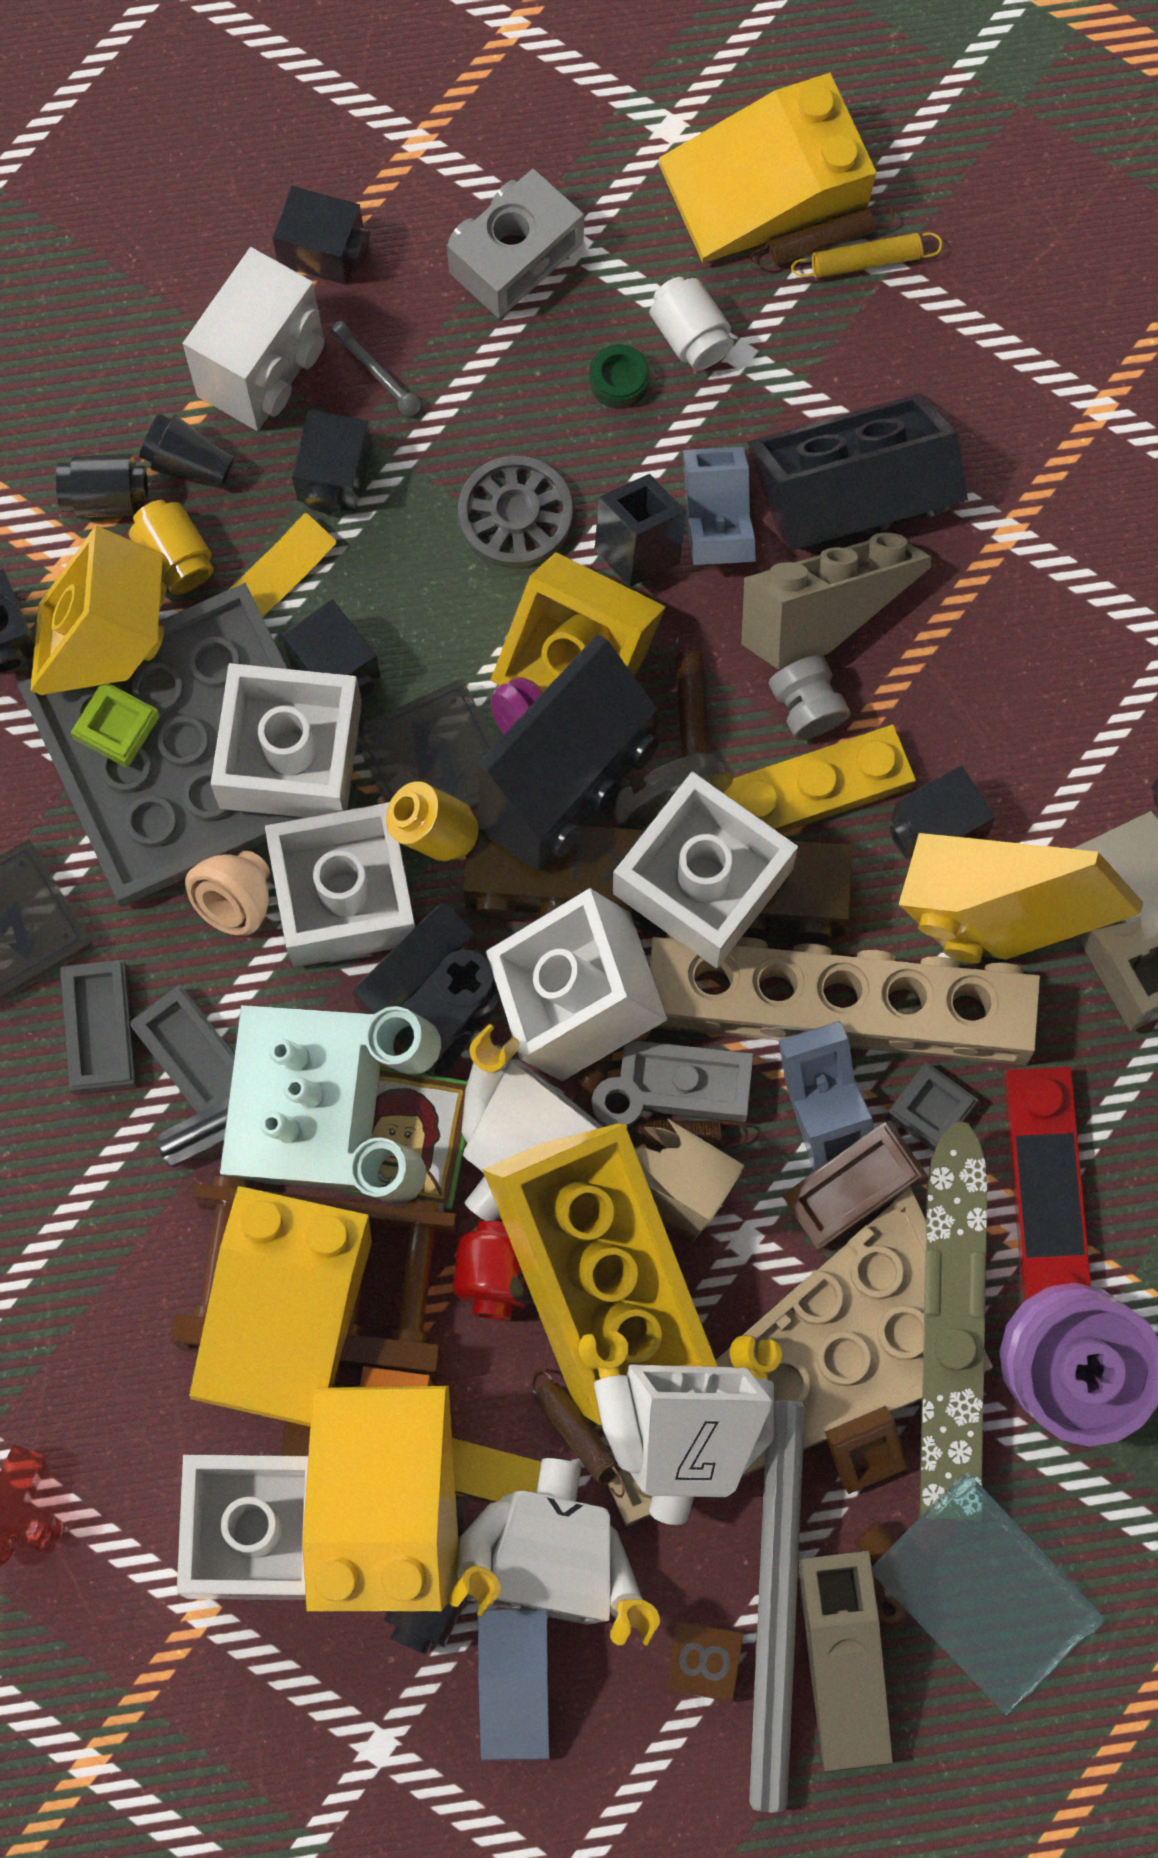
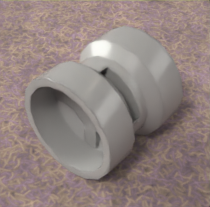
M816 655L798 660L778 671L768 682L777 702L785 704L789 711L786 722L795 740L803 741L823 735L841 725L851 714L843 695L834 692L830 685L833 674L824 656Z

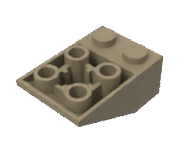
M1152 811L1073 848L1099 852L1143 901L1139 915L1077 935L1130 1032L1158 1019V819Z

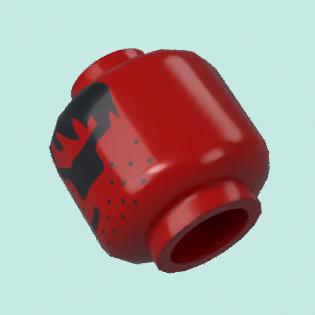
M480 1221L477 1223L476 1231L464 1234L458 1242L452 1284L453 1292L464 1302L473 1304L472 1315L478 1318L508 1321L511 1320L512 1309H523L529 1307L534 1302L505 1226L500 1221Z

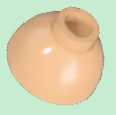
M242 851L238 856L231 854L212 856L198 863L187 873L185 885L189 900L198 914L216 929L232 935H251L264 920L268 909L269 889L266 880L270 877V869L259 855L251 851Z

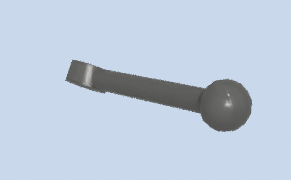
M337 321L329 328L334 339L342 347H346L398 401L397 406L401 414L414 416L419 412L421 408L419 397L414 393H406L354 339L351 331L343 322Z

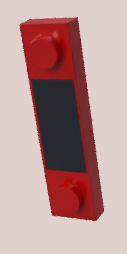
M1071 1066L1008 1069L1005 1071L1003 1078L1022 1297L1024 1302L1047 1287L1070 1283L1091 1286Z

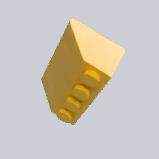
M618 1123L544 1142L482 1169L573 1403L583 1416L598 1425H602L594 1383L600 1380L598 1369L586 1366L580 1359L578 1352L579 1342L586 1334H593L596 1340L597 1354L604 1361L610 1354V1345L607 1338L608 1331H617L626 1338L628 1354L625 1361L618 1366L620 1375L627 1376L629 1365L718 1367L625 1124Z

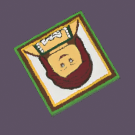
M380 1066L372 1138L382 1137L418 1153L426 1166V1180L423 1189L414 1199L438 1201L446 1205L445 1211L453 1212L466 1140L461 1131L465 1090L468 1081L423 1073L409 1075L393 1068ZM395 1155L386 1158L379 1167L378 1181L381 1187L391 1184L397 1177L399 1166ZM325 1189L329 1191L374 1198L369 1195L363 1194L360 1191Z

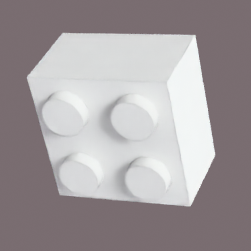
M252 247L248 249L182 343L198 398L256 431H259L269 415L275 417L283 410L291 394L292 386L290 384L302 367L309 369L313 366L324 346V337L313 281Z
M229 663L211 778V787L219 809L304 818L346 811L362 706L357 677Z
M691 772L614 870L613 894L712 966L718 968L794 869L798 846L697 774Z
M390 802L265 826L284 939L293 968L394 949L415 928L400 844L390 836L386 826V813Z
M591 888L486 951L512 1036L520 1042L519 1049L517 1050L520 1060L561 1081L667 1021L631 913Z
M183 1455L177 1594L186 1599L306 1600L302 1539L308 1456Z

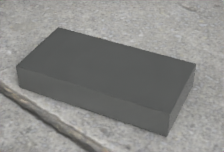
M124 960L60 967L70 1092L73 1095L137 1088L133 1032L129 1024L131 1021L127 964Z
M180 984L129 1022L132 1029L197 1114L230 1098L235 1055Z

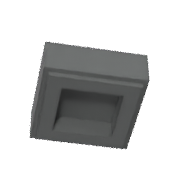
M925 1062L888 1111L886 1117L932 1151H935L940 1137L953 1122H963L976 1105L978 1099Z

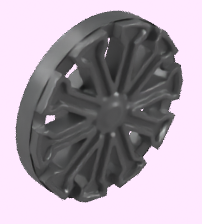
M505 456L489 461L479 467L468 478L460 493L458 518L460 529L467 545L484 561L497 566L528 568L537 562L548 560L562 547L572 526V498L566 483L552 467L534 458ZM521 470L530 472V477L525 485L518 484L517 475ZM497 473L503 475L506 485L500 488L492 480V475ZM549 482L553 486L552 490L538 496L536 495L541 484ZM482 490L492 500L474 498V491ZM556 504L563 506V511L560 513L542 511ZM471 514L489 516L475 523L468 520V516ZM539 526L555 528L557 531L553 537H549ZM497 530L490 543L485 544L479 539V537ZM524 534L539 548L529 552L526 551ZM512 536L514 552H501L508 538Z

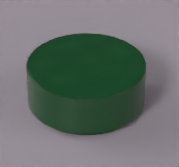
M623 344L611 345L600 350L592 359L589 368V385L594 397L603 405L615 409L628 408L640 402L648 391L650 378L649 364L644 355L637 349Z

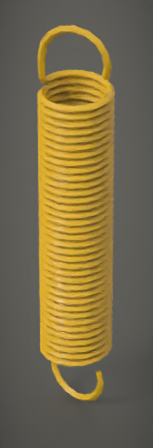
M918 233L901 235L895 238L855 244L854 246L849 245L848 247L843 246L842 248L813 252V273L799 274L794 270L797 262L806 261V259H799L793 262L791 270L797 276L814 275L816 279L835 276V274H844V272L850 273V271L867 270V268H876V266L881 267L882 265L887 266L888 264L908 262V260H919L921 256L931 257L937 255L942 250L943 242L937 234H922V236H935L940 242V247L935 253L924 255L922 241Z

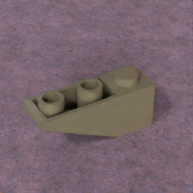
M879 533L873 535L870 540L845 548H828L822 551L821 555L795 563H778L768 571L745 577L741 645L778 670L806 657L829 654L930 569L931 556L908 543L907 539L899 534Z
M869 1551L801 1559L798 1562V1585L824 1772L893 1763L879 1618Z

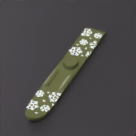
M962 1121L953 1122L940 1137L930 1161L927 1182L919 1518L981 1521L987 1177L985 1159L979 1139L970 1125Z

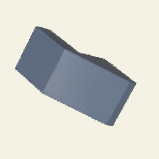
M744 447L683 450L688 532L693 565L755 562V536L750 519L749 467Z
M840 1021L778 1040L786 1087L813 1172L874 1130L872 1117L855 1083L849 1039Z
M488 1610L484 1617L478 1616L481 1761L549 1760L547 1610Z

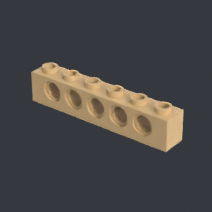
M668 933L666 938L653 937L650 971L667 1017V1021L655 1027L657 1029L778 1041L840 1021L849 1039L850 1048L1024 1066L1027 1065L1035 1051L1040 976L1023 974L1024 969L1018 965L991 963L985 966V970L959 968V961L936 956L921 959V964L895 961L896 956L894 954L879 950L860 951L857 953V957L831 955L832 950L829 947L818 944H798L793 947V951L768 949V943L763 940L741 937L720 966L715 968ZM718 971L727 977L731 986L721 994L710 995L700 990L695 980L703 972ZM780 977L791 984L794 994L787 1000L773 1001L763 995L759 985L767 978ZM835 983L848 985L855 991L858 1002L847 1008L836 1007L828 1002L823 990ZM896 990H908L919 998L922 1009L914 1014L899 1013L891 1006L888 995ZM961 996H970L977 999L984 1007L985 1017L976 1021L961 1018L954 1010L953 1000Z

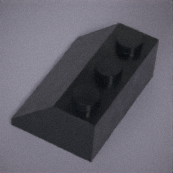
M921 393L748 441L750 455L774 525L791 550L812 551L822 549L830 545L833 539L856 532L861 534L878 533L889 528L894 521L912 516H938L948 511L951 505L968 501L958 434Z
M597 634L477 764L479 832L538 872L545 867L554 855L560 858L570 851L580 835L581 825L594 811L600 814L611 805L620 789L622 779L632 768L636 770L642 769L650 761L659 744V738L656 737L657 707L610 642L601 635Z

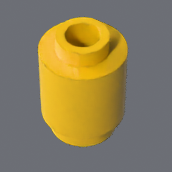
M156 500L136 512L133 517L135 523L130 528L128 535L131 541L163 554L161 581L166 583L172 595L190 592L210 578L214 572V568L209 561L212 555L211 551L182 504L178 502L166 504L164 500Z
M412 782L398 790L390 801L386 813V826L394 840L438 861H448L464 857L472 850L478 838V822L470 807L466 803L424 782Z

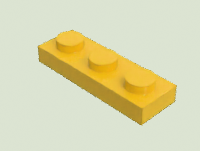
M892 724L718 783L716 789L778 833H783L912 789L916 780L895 727Z

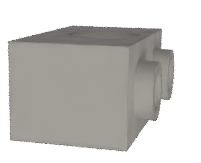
M532 168L518 182L510 180L504 184L495 194L491 206L475 220L473 218L466 219L453 231L447 244L449 274L500 319L584 243V214ZM509 235H516L525 239L515 245H507L499 241Z

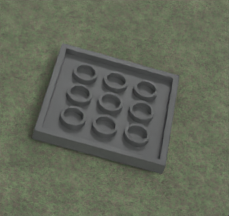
M246 582L160 620L159 625L164 627V636L155 657L150 661L143 660L128 680L109 683L156 708L160 715L128 769L75 741L70 733L100 685L40 695L30 691L31 679L17 684L121 908L185 879L187 873L194 866L207 858L224 854L236 856L242 851L249 850L266 842V825L304 818L219 809L211 787L229 663L287 669Z

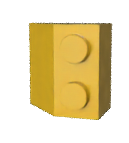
M95 525L39 602L30 691L45 695L126 681L143 660L150 661L155 657L164 636V627L159 625V610L167 590L166 583L161 581L163 554Z
M555 552L530 575L490 681L500 686L508 684L512 679L524 677L533 681L544 692L597 634L610 642L633 676H635L647 654L666 606Z

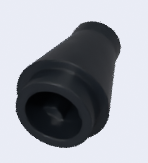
M159 413L149 428L141 447L139 458L151 463L150 470L207 483L221 489L233 466L235 455L221 449L176 414L170 419Z

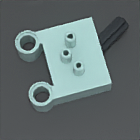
M241 1005L230 1098L160 1132L157 1136L158 1151L168 1166L178 1167L224 1144L220 1174L228 1177L241 1178L253 1183L360 1191L363 1194L392 1204L407 1203L416 1198L423 1189L426 1180V1166L421 1156L413 1149L382 1137L372 1138L380 1063L409 1075L423 1073L431 1068L439 1057L441 1050L440 1035L436 1027L428 1020L408 1009L398 1006L386 1007L376 1014ZM412 1026L414 1030L412 1046L407 1052L396 1056L393 1050L395 1036L403 1028ZM395 1155L399 1166L397 1177L391 1184L381 1187L378 1181L379 1167L386 1158Z

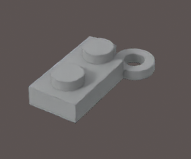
M632 1040L624 1045L621 1076L610 1077L602 1081L594 1090L592 1112L597 1121L605 1127L618 1123H623L630 1127L640 1118L642 1110L746 1122L753 1054ZM619 1092L628 1097L630 1106L625 1112L615 1114L607 1109L605 1100L612 1093Z

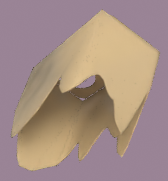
M667 1119L676 1133L663 1128L645 1127L647 1132L667 1149H663L659 1153L641 1147L635 1149L664 1227L691 1243L711 1222L741 1174L744 1165Z

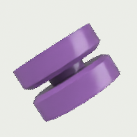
M1079 1283L1047 1287L1024 1301L1007 1323L999 1352L1003 1380L1017 1404L1060 1440L1088 1447L1118 1442L1141 1428L1158 1406V1337L1148 1321L1103 1289ZM1078 1364L1084 1365L1082 1368L1076 1370Z

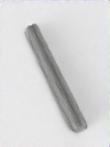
M774 1400V1438L765 1450L749 1803L753 1810L770 1813L785 1811L788 1804L805 1407L803 1403L790 1400Z

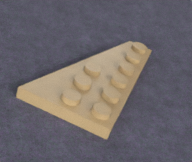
M911 1187L896 1198L886 1210L868 1226L866 1225L842 1249L817 1271L815 1270L742 1335H752L756 1344L754 1356L756 1361L760 1340L772 1339L781 1347V1363L775 1370L767 1373V1380L774 1383V1400H790L803 1403L805 1407L803 1450L827 1441L825 1431L883 1406H886L889 1412L892 1413L922 1400L926 1220ZM730 1348L715 1360L718 1367L735 1368L730 1359ZM984 1349L985 1373L992 1369V1365ZM765 1451L743 1472L742 1477L765 1467ZM622 1469L620 1475L625 1484V1494L622 1498L616 1497L613 1493L612 1495L625 1526H628L651 1516L649 1508L652 1496L643 1493L631 1473ZM618 1477L615 1481L609 1483L608 1486L609 1488L613 1487L615 1492L620 1495L623 1489Z

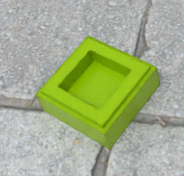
M103 684L99 686L70 733L75 741L128 769L160 715L156 708L111 684Z

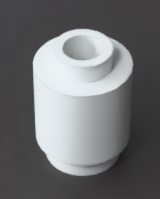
M676 277L664 283L655 292L653 297L655 302L650 308V316L681 362H689L694 370H703L716 364L730 352L734 345V341L729 335L731 326L699 279L691 278L685 280L683 277Z

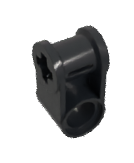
M459 950L445 957L419 990L400 1006L428 1020L436 1027L440 1035L441 1050L439 1057L433 1066L427 1070L431 1075L439 1076L458 1060L470 1039L491 1014L497 1010L501 1003V998L491 965L483 955L473 950ZM468 977L473 981L478 980L481 986L475 993H472L469 990L461 989L459 986L461 980ZM407 1026L400 1030L393 1042L404 1052L408 1051L414 1040L412 1026Z

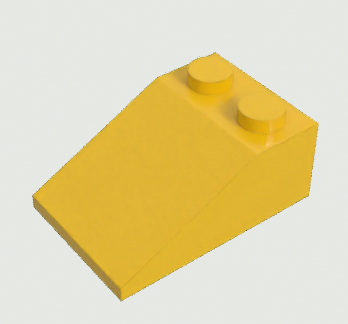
M831 73L771 92L659 157L658 162L702 263L767 243V241L795 233V231L809 228V226H814L826 220L828 221L829 219L831 220L868 207L877 174Z
M919 833L899 906L919 924L918 929L922 933L933 937L944 948L943 953L946 956L957 961L975 964L980 963L982 957L1006 960L1139 915L1143 901L1097 851Z
M238 1186L219 1250L189 1394L191 1400L311 1427L313 1390L316 1388L333 1387L372 1244L369 1216L367 1214Z
M449 1386L316 1388L313 1390L302 1539L307 1611H442L448 1604V1595L458 1582L457 1561L459 1552Z

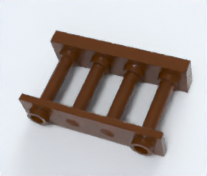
M216 1176L213 1177L212 1185L194 1183L193 1198L198 1206L202 1209L215 1210L201 1306H194L192 1316L174 1315L171 1341L179 1350L199 1351L224 1232L237 1188L241 1186L251 1189L252 1182L248 1180ZM268 1192L367 1214L369 1216L370 1228L409 1232L397 1329H390L389 1339L363 1336L364 1327L357 1325L364 1279L363 1273L338 1368L362 1371L363 1366L429 1375L430 1379L439 1380L442 1358L440 1346L428 1344L429 1334L423 1332L435 1236L457 1238L459 1225L456 1214L446 1213V1205L444 1203L427 1199H412L407 1202L406 1208Z

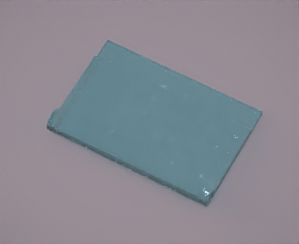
M965 1473L957 1478L871 1568L874 1577L1005 1715L1022 1698L1028 1696L1084 1636L1094 1633L1104 1621V1617L969 1473Z

